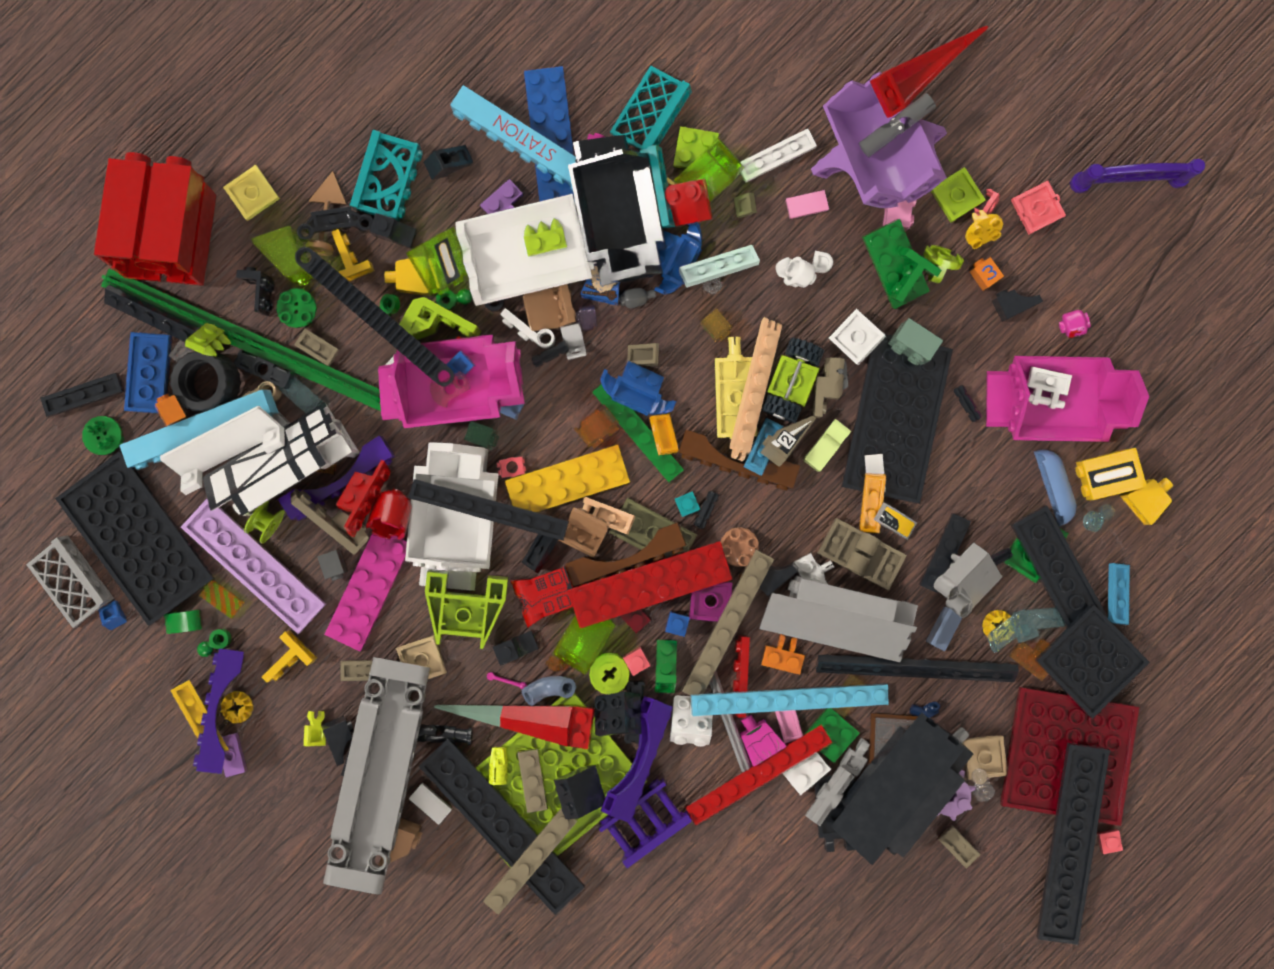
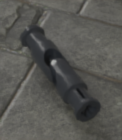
M421 724L417 742L444 743L450 738L454 743L459 742L471 745L473 727L459 729L456 726ZM437 731L442 732L443 734L437 736Z

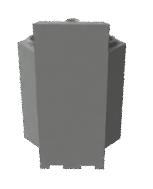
M794 575V579L790 578L788 590H790L789 596L776 593L771 594L759 628L900 662L903 650L907 649L911 641V633H915L917 629L913 624L918 605L814 582Z

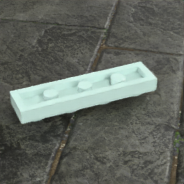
M749 245L679 268V273L687 288L757 266L760 259L753 246Z

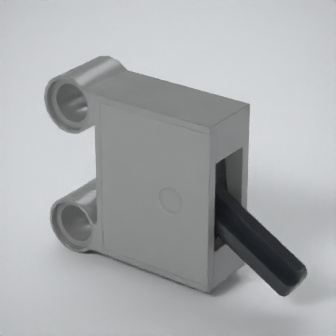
M973 543L961 556L955 553L951 555V559L955 563H951L950 568L936 579L934 589L947 598L946 606L952 609L961 618H965L1002 578L996 566L1012 558L1013 553L1010 548H1006L990 556L989 553Z

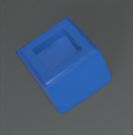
M116 600L98 609L102 626L109 630H113L127 622L126 616Z

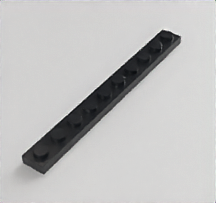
M829 654L818 655L816 662V673L1015 682L1019 673L1018 665L1009 663L954 662L949 660L934 661L909 658L896 662L869 656L853 657Z

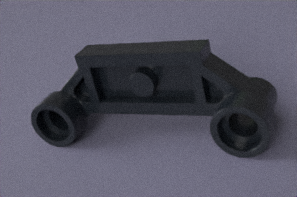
M351 206L315 211L310 213L311 217L305 224H301L298 227L297 236L302 242H307L316 233L354 227L365 233L370 231L373 219L367 214L359 215L352 211ZM361 223H366L367 227H363ZM306 232L308 236H303L301 233Z

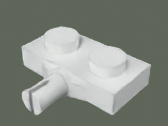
M811 553L794 561L799 567L798 572L802 578L827 584L824 573L834 568L831 560L820 566L815 562Z

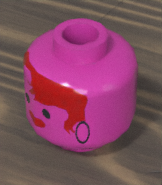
M1081 310L1064 313L1062 321L1059 322L1061 333H1065L1068 338L1085 335L1088 328L1091 327L1088 314L1083 313Z

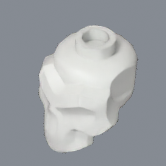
M787 257L776 264V272L779 277L784 278V283L787 286L805 288L809 284L812 285L816 280L815 266L802 260L801 257H795L793 260Z

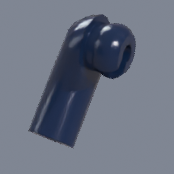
M936 701L928 703L923 707L912 704L910 714L919 716L922 712L928 718H931L939 713L940 704Z

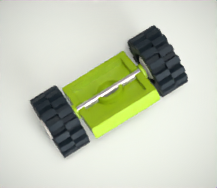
M791 338L785 351L789 357L782 355L767 391L772 395H768L763 411L784 421L796 423L802 409L796 404L806 406L820 370L814 367V365L819 366L824 350L817 345H813L811 342Z

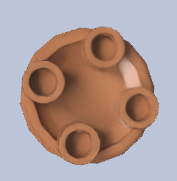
M742 527L733 528L727 531L721 539L726 560L733 566H747L755 549L759 550V542L755 534L749 529Z

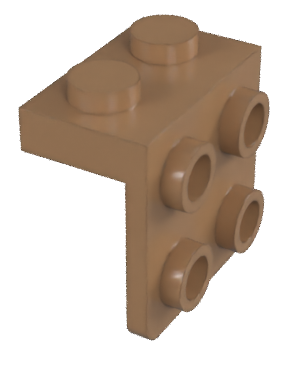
M567 284L552 289L523 294L528 323L532 331L560 328L561 326L576 322V312L572 308L571 291Z
M573 508L568 519L569 524L564 541H559L594 558L609 525L604 519L600 517L595 518L582 508Z

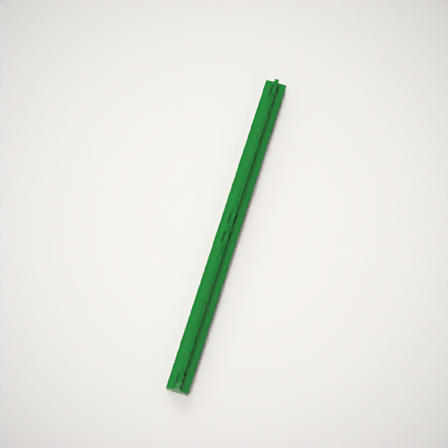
M108 269L106 276L102 275L101 277L104 279L101 285L103 288L114 283L116 285L113 286L200 328L205 323L213 324L224 330V334L230 340L231 345L381 411V404L378 403L380 402V389L134 279L124 278L114 270Z

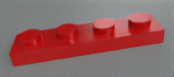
M738 635V640H735L737 660H734V672L737 673L736 680H733V692H747L750 637L745 635ZM746 713L735 714L738 718H746Z

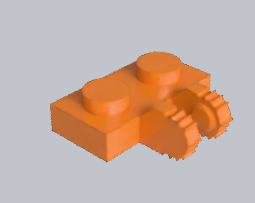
M783 634L779 636L777 648L765 645L761 665L800 675L805 655L794 652L797 638L792 637L790 640L789 651L782 649L786 639Z

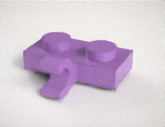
M509 179L480 206L487 214L514 208L512 205L523 194Z

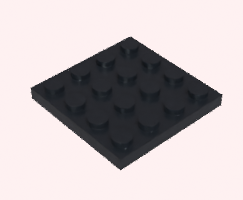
M1093 604L1035 659L1042 669L1092 719L1150 663Z

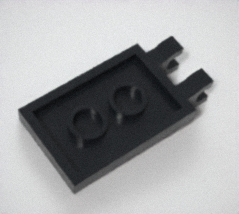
M824 775L814 784L815 800L821 787L826 782L828 783L832 775ZM854 778L843 792V797L855 783ZM841 801L836 808L829 812L821 826L817 825L818 837L824 838L826 852H835L834 839H842L831 828L845 808ZM844 840V848L846 849V851L855 850L849 843H847Z

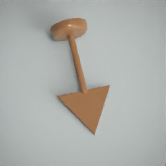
M333 171L309 200V202L325 203L324 210H329L330 204L347 205ZM325 232L319 233L318 240H310L305 245V247H309L318 255H333V246L323 241Z

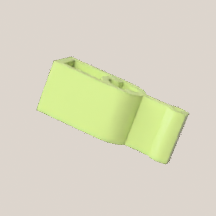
M835 419L803 458V461L817 472H820L851 431Z

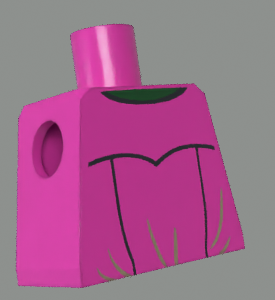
M750 714L741 720L746 730L741 732L740 735L753 766L758 765L786 747L781 738L764 719L756 723Z

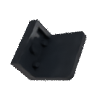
M244 267V270H237L236 278L247 284H256L255 312L263 316H269L273 309L271 292L274 291V281L272 277L261 271H256V268Z
M618 692L596 696V736L601 737L615 734L640 735V694Z

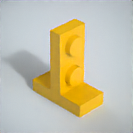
M339 229L331 232L346 268L339 271L342 276L351 281L375 271L369 260L356 264L358 261L354 252L349 250L348 245L351 243L346 233L343 234Z
M291 630L285 631L279 637L290 650L262 676L267 683L272 680L276 682L284 674L283 670L287 666L290 668L298 661L297 656L307 666L317 659Z

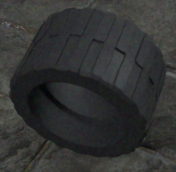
M197 351L187 353L174 365L170 376L173 395H175L177 401L183 407L193 411L205 412L236 400L240 393L241 381L237 366L230 358L217 353V356H207ZM210 363L217 372L218 387L214 395L204 401L196 393L194 378L202 365Z

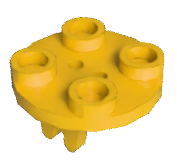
M983 210L979 211L980 216H977L976 213L972 214L974 223L970 225L965 235L967 243L972 248L977 249L989 241H996L1000 238L1003 220L999 215H987Z

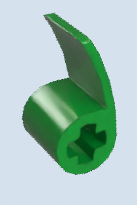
M200 609L171 613L164 616L167 634L202 629Z

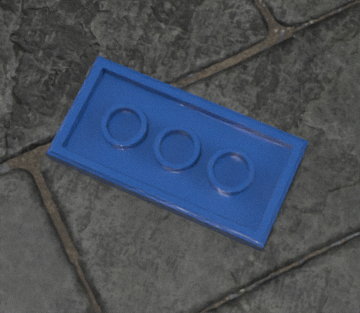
M130 332L124 411L159 414L155 408V404L158 403L157 398L168 393L172 345L171 335Z

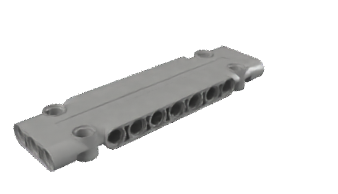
M373 657L369 679L364 689L365 697L362 698L358 710L331 832V839L333 841L328 850L329 859L323 884L366 893L382 894L387 867L391 860L390 853L394 849L420 730L423 715L421 708L425 700L429 667ZM378 683L380 690L377 694H373L371 688L374 684ZM413 691H418L419 699L413 702L410 695ZM337 847L343 850V857L341 859L335 855ZM377 855L382 856L384 859L382 866H378L375 863Z

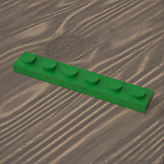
M602 384L592 392L668 483L684 470L671 454L658 455L653 433L633 409L613 401L612 397L604 390Z

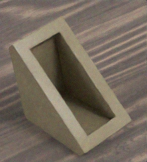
M658 343L628 345L627 362L630 361L639 366L658 367Z

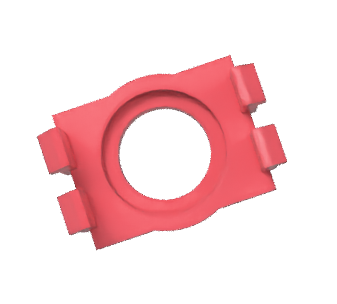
M992 189L986 190V196L990 197L983 211L987 215L993 212L999 202V194L992 191ZM974 208V213H976L977 216H980V210Z
M510 457L499 460V463H497V468H500L498 475L505 478L525 474L524 458ZM509 462L517 463L518 469L515 473L507 471L506 466Z

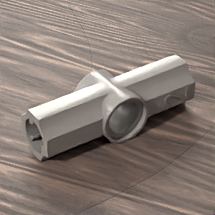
M839 766L828 783L826 782L817 793V799L805 816L821 826L829 812L836 808L841 801L843 792L849 786L854 776Z

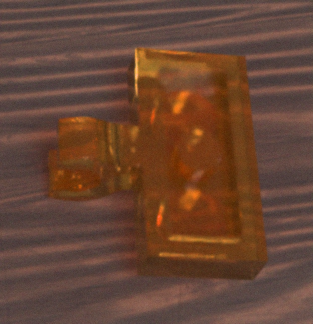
M1040 639L1033 650L1026 643L1020 641L1009 654V657L1043 681L1048 674L1035 659L1050 644Z

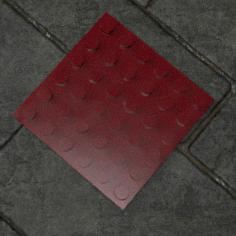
M1019 687L1007 759V773L1004 778L1000 805L1056 815L1067 743L1105 747L1110 750L1098 822L1121 826L1140 707L1109 702L1092 719L1067 694Z

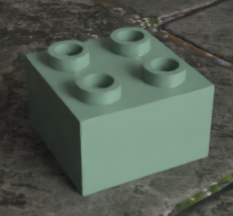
M908 318L901 323L888 344L892 346L891 349L900 355L903 353L909 357L908 361L918 366V364L923 365L931 360L943 340Z

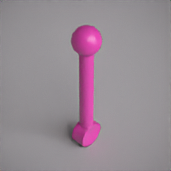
M493 672L487 674L488 680L502 681L518 686L521 690L527 686L525 682L519 683L495 676Z

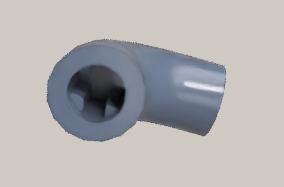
M547 676L524 687L522 695L525 701L533 706L550 696L557 695L569 698L574 694L576 685L568 677Z

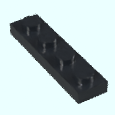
M113 373L41 397L40 399L46 417H52L123 393L124 389L119 373Z
M951 513L919 583L920 586L939 594L934 589V583L953 563L954 560L951 559V555L957 554L971 521Z

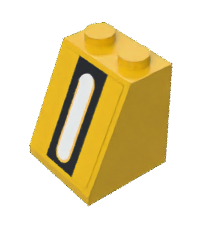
M1136 448L1118 450L1076 462L1077 467L1075 471L1078 478L1081 479V492L1086 497V500H1095L1147 487Z

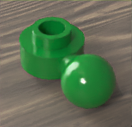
M445 289L437 294L436 303L447 310H451L456 302L467 305L472 301L473 297L468 289H462L457 294ZM445 297L450 299L448 304L443 303Z
M385 294L380 300V308L390 316V314L398 312L400 300L396 295Z
M226 629L214 630L209 636V642L203 641L197 646V653L201 657H208L213 653V648L223 649L228 647L231 643V634ZM221 635L224 637L223 642L220 640Z

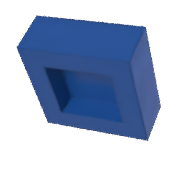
M459 351L446 364L459 379H462L475 366L463 351Z

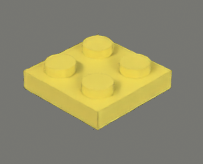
M256 165L223 187L247 221L280 199Z

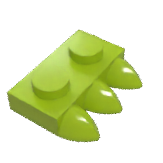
M554 218L552 220L551 230L542 221L538 225L537 233L530 225L525 227L523 237L528 257L568 248L563 227L557 219Z
M205 323L186 339L185 347L207 356H217L215 350H224L222 344H231V342L224 334V330L213 324Z

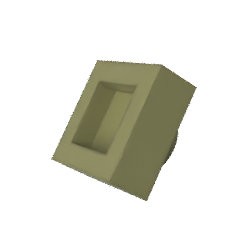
M746 193L734 198L737 217L743 218L757 213L754 193Z

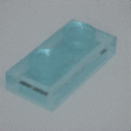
M296 377L293 380L290 379L289 383H291L289 389L279 388L284 395L305 413L310 412L323 402Z

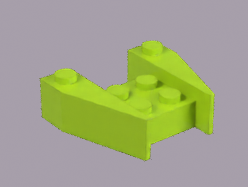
M429 569L426 575L425 595L436 644L440 645L442 634L481 638L480 649H483L506 600L508 577L489 575L486 596L447 592L449 571Z

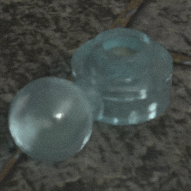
M1103 504L1098 512L1089 511L1083 518L1084 528L1093 532L1099 531L1103 526L1104 519H1111L1115 515L1114 507L1110 504Z

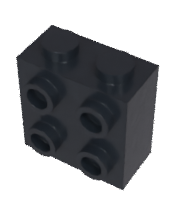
M596 765L582 766L554 780L565 820L579 819L603 806L605 795Z

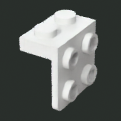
M675 696L673 700L670 741L680 745L692 743L696 746L709 745L712 736L713 715L692 716L691 697Z

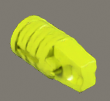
M494 747L492 748L489 763V784L505 785L507 784L508 766L506 748Z

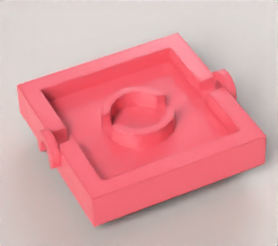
M1049 181L1011 199L1028 235L1066 216L1059 203L1060 197L1058 194L1055 195Z

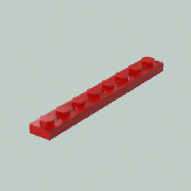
M820 725L758 765L751 767L687 806L686 809L697 826L831 745L833 742L824 727Z

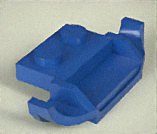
M697 222L689 223L687 234H682L681 237L666 231L663 232L666 250L659 251L663 281L659 287H655L654 291L666 295L676 291L682 284L685 285L679 273V268L695 263L702 251L701 229Z
M630 361L626 363L622 376L617 378L610 376L608 370L604 369L600 379L601 384L613 401L646 416L662 415L674 409L676 401L662 400V395L658 394L664 379L663 376Z

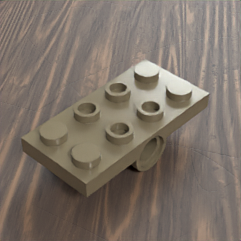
M837 518L833 521L817 552L819 555L888 591L907 556L881 542L878 538L862 532Z

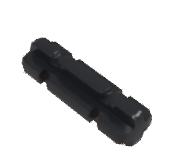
M562 341L557 344L558 346L554 345L541 352V355L537 354L532 357L534 366L540 367L544 365V362L547 363L559 357L560 353L568 352L569 347L567 343Z
M960 385L954 389L956 397L960 398L959 402L965 412L969 413L968 417L970 420L975 422L982 415L979 410L975 409L977 407L970 395L966 394L967 390L965 387Z
M713 491L708 492L706 496L708 499L704 501L698 513L700 516L694 522V525L701 529L705 528L706 520H709L715 507L714 502H717L719 494Z

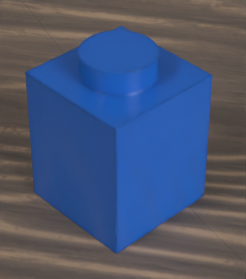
M670 611L665 632L685 637L690 617Z

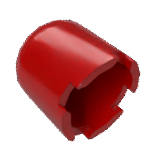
M397 489L381 492L375 498L366 528L373 529L372 534L389 540L391 536H398V540L404 538L412 509L411 501L402 491Z

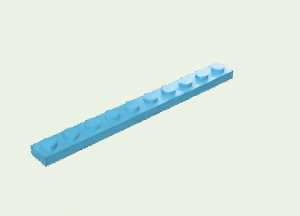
M887 684L691 695L692 716L889 705Z

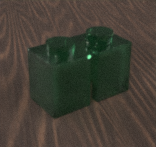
M471 421L464 440L491 450L492 446L496 447L499 436L497 435L498 431Z

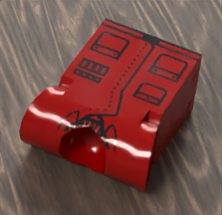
M566 566L534 578L511 581L516 597L523 603L522 614L527 628L543 617L573 607L568 589L575 586L572 585Z

